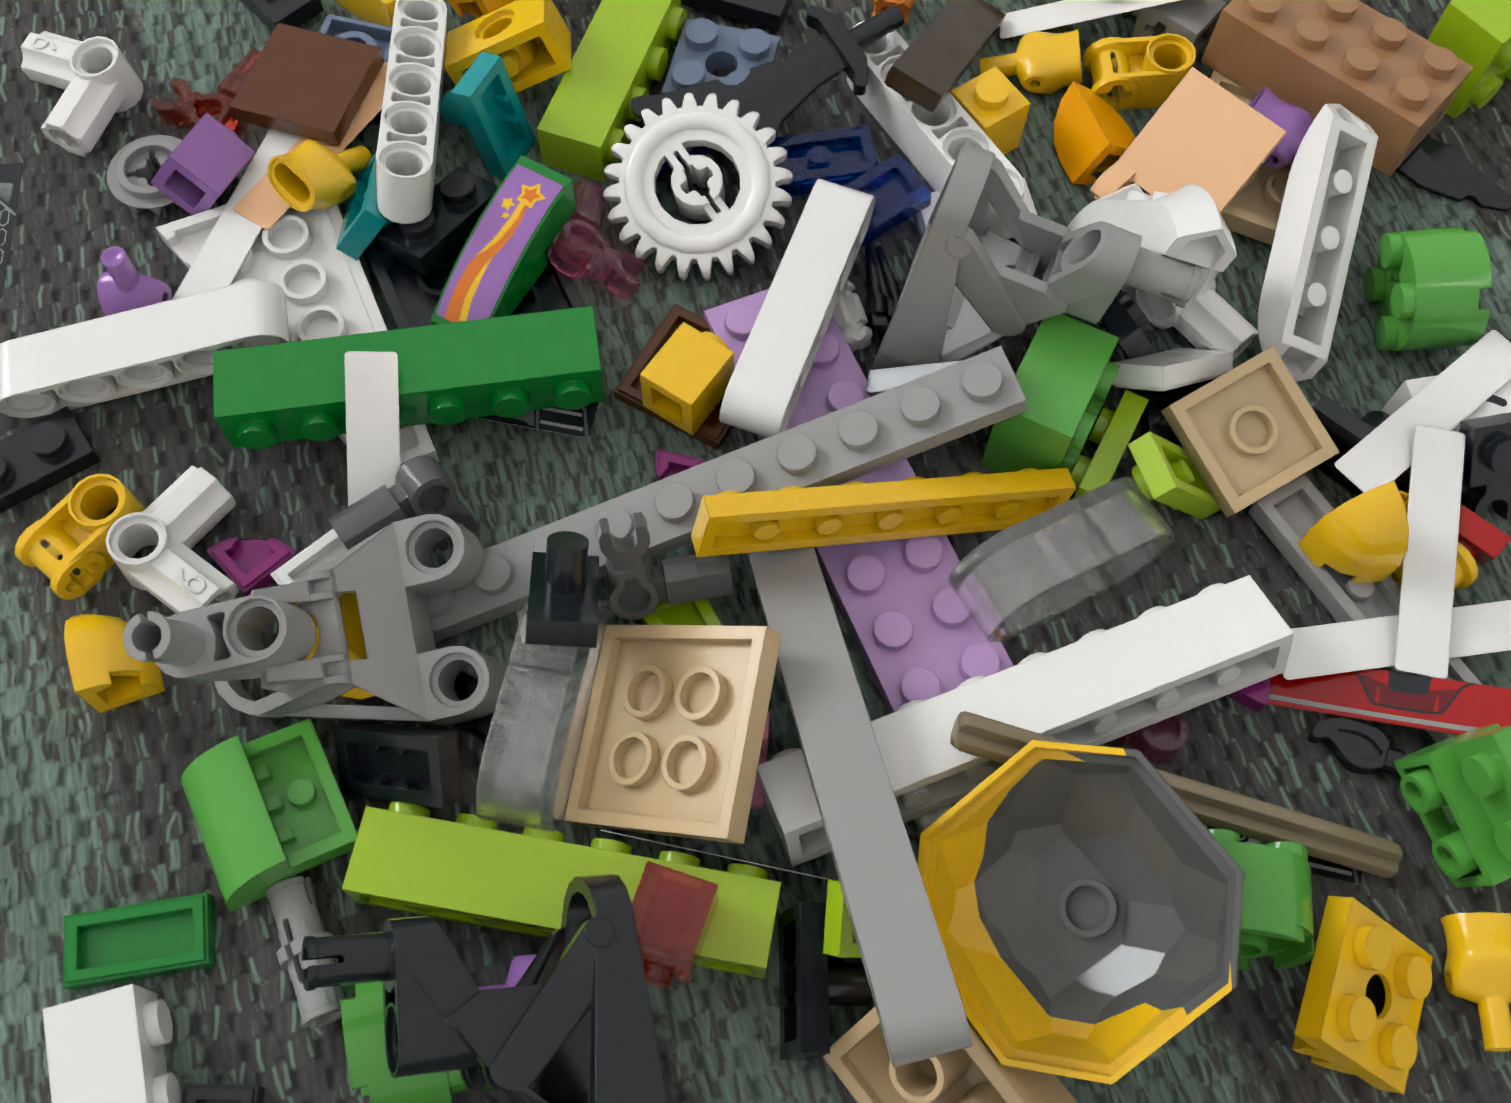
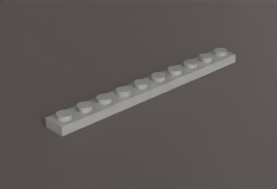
M998 346L483 550L481 570L470 584L457 590L427 596L434 642L437 643L528 607L533 552H546L547 537L552 533L571 531L587 537L589 540L588 555L599 556L600 579L607 576L605 566L607 558L600 550L597 533L599 519L607 518L610 533L615 537L624 538L631 535L635 529L633 513L642 512L646 518L650 536V545L647 552L650 558L692 543L691 533L704 495H716L730 490L743 493L780 490L788 486L808 488L840 485L1026 412V397L1002 346Z

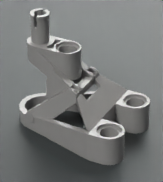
M964 141L920 240L907 274L908 277L871 370L961 361L1003 336L1010 337L1021 334L1028 324L1062 313H1067L1096 325L1124 284L1184 308L1191 299L1198 284L1201 268L1189 266L1140 247L1142 242L1141 235L1107 222L1099 221L1071 231L1067 226L1030 213L1003 163L995 158V153ZM990 204L1018 244L989 230ZM1046 270L1042 280L1033 277V275L1041 274Z
M425 514L393 522L313 572L305 574L289 584L252 590L249 596L181 611L169 617L153 611L147 612L148 617L139 613L131 618L123 631L125 651L133 659L141 662H155L165 674L175 678L197 682H214L218 693L232 708L256 717L452 725L482 718L493 713L503 703L507 693L506 673L503 666L494 657L465 646H448L440 649L435 647L427 596L457 590L470 584L478 576L483 565V548L479 539L464 526L440 514ZM445 538H451L453 541L451 558L444 565L434 568L431 562V553L434 546ZM356 593L367 659L350 660L339 599L340 594ZM305 610L316 619L320 629V643L317 650L310 659L306 660L304 659L311 653L315 643L316 628L312 618ZM279 622V633L276 640L270 647L265 649L262 643V630ZM472 665L478 675V685L475 692L469 698L461 701L454 689L455 679L463 668ZM260 678L262 689L277 692L256 700L243 688L241 680ZM358 687L398 707L332 705L325 703Z

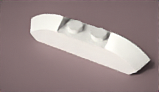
M1325 104L1309 127L1296 153L1287 180L1259 302L1258 335L1262 352L1274 346L1296 382L1313 378L1328 360L1378 141V135L1371 126L1341 104Z
M1138 183L1131 184L1091 202L1068 225V228L1074 231L1099 221L1110 223L1141 235L1142 242L1140 247L1189 266H1197L1201 270L1224 272L1237 256L1232 235L1213 198L1205 189L1193 184H1189L1169 194L1154 191L1153 195L1144 193Z

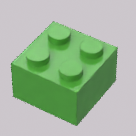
M1064 314L1043 319L1015 374L1027 400V411L993 425L980 466L996 473L1016 472L1025 468H1038L1039 470L1068 468L1071 475L1120 368L1119 365L1109 361L1119 337Z

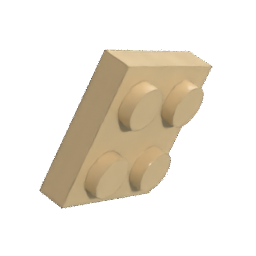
M1274 346L1161 411L1226 517L1241 511L1339 453V450Z

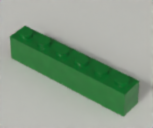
M593 306L213 351L214 419L233 448L265 449L277 442L301 439L329 441L341 434H346L344 355L348 351L397 353L399 430L405 426L429 423L449 426L459 424L465 419L493 415L513 418L524 415L528 411L556 407L565 410H577L588 406L590 403L606 401Z

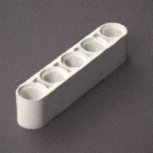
M396 0L376 152L378 210L385 218L401 224H413L422 221L430 214L432 209L445 71L447 7L443 0Z
M896 30L862 49L867 56V86L864 95L856 96L935 191H942L961 146L965 141L995 153V158L1003 163L1023 199L1025 181L1021 174L950 92L934 112H929L886 86L884 81L892 65L909 47ZM847 76L846 81L853 91V83ZM990 204L989 230L1009 239L1013 235Z
M822 179L816 181L726 388L720 409V422L766 438L786 431L867 233L874 210L875 196Z
M245 281L0 343V412L10 417L33 418L50 415L66 406L73 410L213 375V351L291 342L284 290L276 283L269 281Z

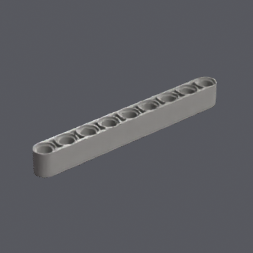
M814 547L746 553L766 626L782 634L777 658L778 669L893 1068L972 1047L971 1033L958 987Z

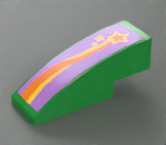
M523 155L519 157L482 212L462 248L430 320L432 325L510 316L547 267L545 251L577 209L573 180Z

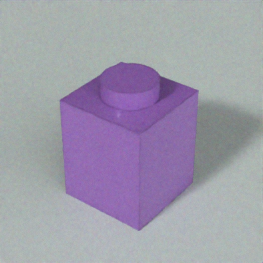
M206 112L168 156L150 183L191 215L201 213L212 207L254 155L255 151L246 145L233 130L220 124Z

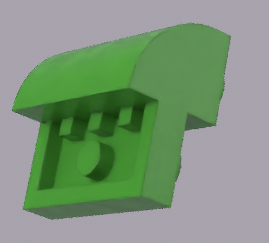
M310 718L245 744H242L238 735L201 754L182 774L181 783L225 904L230 912L267 897L266 891L272 885L282 880L296 877L297 874L348 853L354 848L357 838L356 829Z
M1498 723L1478 728L1393 761L1401 777L1400 785L1403 796L1407 803L1418 812L1432 841L1433 857L1439 868L1450 877L1455 887L1495 886L1510 879L1511 725L1499 727Z

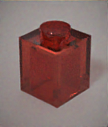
M647 861L632 902L646 983L662 988H670L672 979L675 978L690 984L719 900L718 884Z

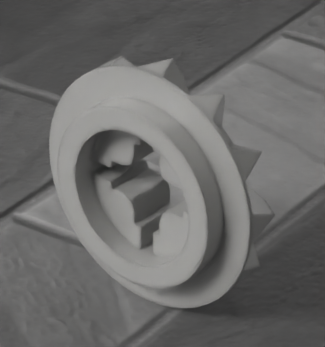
M168 135L146 136L128 143L115 154L107 169V184L118 204L127 205L136 215L145 209H150L158 216H160L164 206L172 203L179 206L155 186H151L148 180L153 178L156 164H159L161 168L168 156L182 141L181 139Z

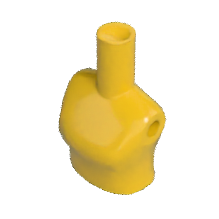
M1079 29L1065 33L1041 31L1026 33L1020 39L1015 53L980 58V72L982 74L996 66L1005 77L1017 75L1022 87L1035 94H1054L1064 86H1070L1073 81L1083 84Z
M308 139L293 151L272 157L268 164L267 175L275 192L293 209L301 212H307L313 208L325 210L352 196L357 189V181L352 173L363 170L372 156L370 151L362 145L334 153L316 140Z
M1475 912L1450 914L1442 917L1440 920L1444 928L1447 944L1444 967V981L1447 991L1455 997L1477 1003L1485 1051H1511V1016L1509 1004L1511 1003V913Z

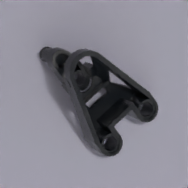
M601 874L575 876L568 885L564 898L561 928L556 929L550 934L515 987L479 991L449 938L438 923L429 916L386 919L382 932L326 937L305 936L303 939L302 961L329 958L337 960L336 964L313 965L302 969L303 985L306 991H312L321 987L382 981L386 1059L390 1075L393 1078L460 1070V1075L465 1085L472 1090H479L490 1103H517L503 1090H506L519 1103H668L633 906L627 887L619 875ZM535 1082V1087H534V1091H533V1090L530 1089V1087H531V1086L533 1085V1083Z

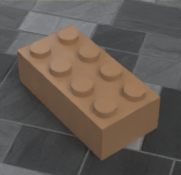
M1232 0L1221 11L1201 59L1203 64L1254 95H1257L1267 86L1280 99L1308 111L1313 121L1325 104H1341L1370 125L1378 135L1372 166L1389 177L1443 118L1474 66L1458 58L1451 50L1435 45L1406 28L1399 20L1387 17L1359 0Z

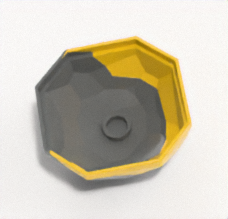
M1032 740L921 832L917 865L958 987L966 1017L1001 1065L1112 1085L1238 986L1245 872L1139 750Z

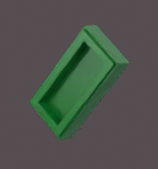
M208 892L64 916L63 988L73 991L216 967L214 896Z

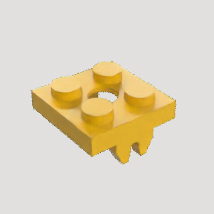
M1328 896L1314 951L1315 956L1312 959L1294 1033L1295 1040L1292 1050L1300 1054L1312 1056L1311 1062L1319 1066L1356 1075L1379 1090L1404 1094L1409 1069L1414 1065L1417 1057L1418 1044L1416 1036L1424 999L1428 996L1432 986L1431 965L1433 956L1355 898ZM1375 974L1381 978L1385 988V1004L1378 1016L1376 1015L1374 1004L1366 997L1367 984Z

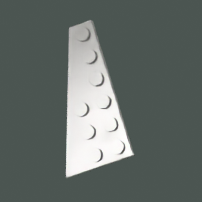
M226 204L155 227L164 243L188 269L193 264ZM338 205L325 210L313 208L307 212L297 211L290 207L270 229H261L231 283L233 285L245 281L262 280L276 283L282 287L285 293L291 342L387 331L359 258L356 261L336 249L343 224V218ZM425 424L405 426L399 430L400 467L409 459L423 455L433 457L440 462ZM346 434L339 435V438L346 444Z

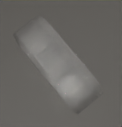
M1122 477L1017 523L992 536L957 564L951 572L948 582L988 641L997 643L1014 637L1131 578L1152 563L1170 546L1175 538V533L1133 478Z
M527 599L480 763L476 791V811L479 819L553 833L559 831L566 813L605 627L610 625V605L605 600H599L597 648L525 644Z

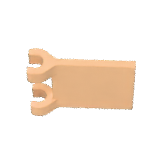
M1192 67L1119 160L1102 173L1090 191L1095 195L1094 199L1097 200L1125 186L1136 183L1149 195H1153L1154 191L1169 194L1189 184L1202 187L1211 195L1220 214H1222L1286 136V131Z

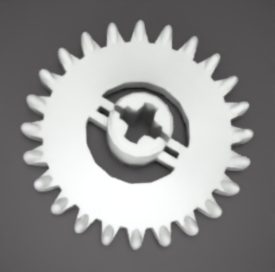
M692 93L684 95L681 108H677L669 98H664L662 100V115L657 116L649 109L642 110L641 115L645 124L643 128L632 124L624 127V132L631 143H616L611 147L613 155L620 159L622 163L610 164L604 169V173L609 180L619 182L607 187L603 192L604 199L607 202L620 203L609 212L608 219L613 225L628 222L619 235L623 245H628L631 241L640 238L635 251L638 261L643 262L651 253L657 252L655 267L659 274H663L672 260L677 261L678 274L682 281L687 279L692 264H698L703 279L709 281L713 262L718 261L727 275L732 276L734 272L733 255L738 254L748 264H754L755 257L750 243L754 241L770 249L772 239L765 229V225L773 226L777 229H783L785 226L783 216L773 207H789L792 203L790 194L778 188V186L790 184L793 175L788 169L775 167L786 160L787 151L782 147L767 148L775 140L776 131L770 127L755 131L760 120L759 113L752 111L742 118L738 117L740 109L738 100H731L722 110L718 108L717 95L714 93L706 97L703 106H697ZM706 146L722 152L734 163L740 176V190L734 205L730 209L724 203L725 190L719 166L706 156L689 155L685 148ZM678 156L686 166L687 175L692 184L696 183L701 189L708 187L710 202L705 195L701 196L695 190L689 192L685 168L677 160ZM666 161L673 169L671 188L679 212L686 218L694 221L710 220L711 222L707 224H688L674 219L661 207L656 196V179L661 166Z

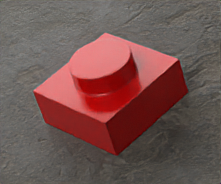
M1460 504L1458 542L1481 564L1496 559L1511 540V537Z

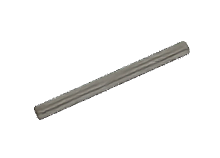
M967 711L958 714L950 736V744L958 751L1001 764L1008 761L1032 740L1069 743ZM1156 769L1205 825L1231 830L1239 835L1266 843L1281 841L1299 843L1307 847L1309 856L1386 879L1398 873L1399 862L1403 858V850L1398 843L1391 842L1389 839Z

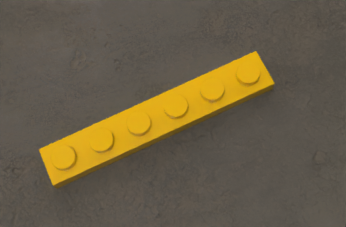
M1025 468L1016 472L990 474L970 472L961 476L938 478L914 476L899 481L873 483L851 481L834 486L808 488L788 486L780 490L743 493L730 490L702 497L691 533V539L696 557L1052 526L1072 496L1076 486L1068 468L1042 470L1038 468Z

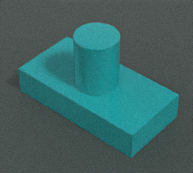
M481 51L454 89L448 90L444 95L441 103V114L445 122L468 128L489 174L504 179L521 155L526 156L536 139L501 56Z
M376 153L356 178L357 189L349 198L336 245L337 250L356 261L379 231L392 223V221L380 213L377 206Z

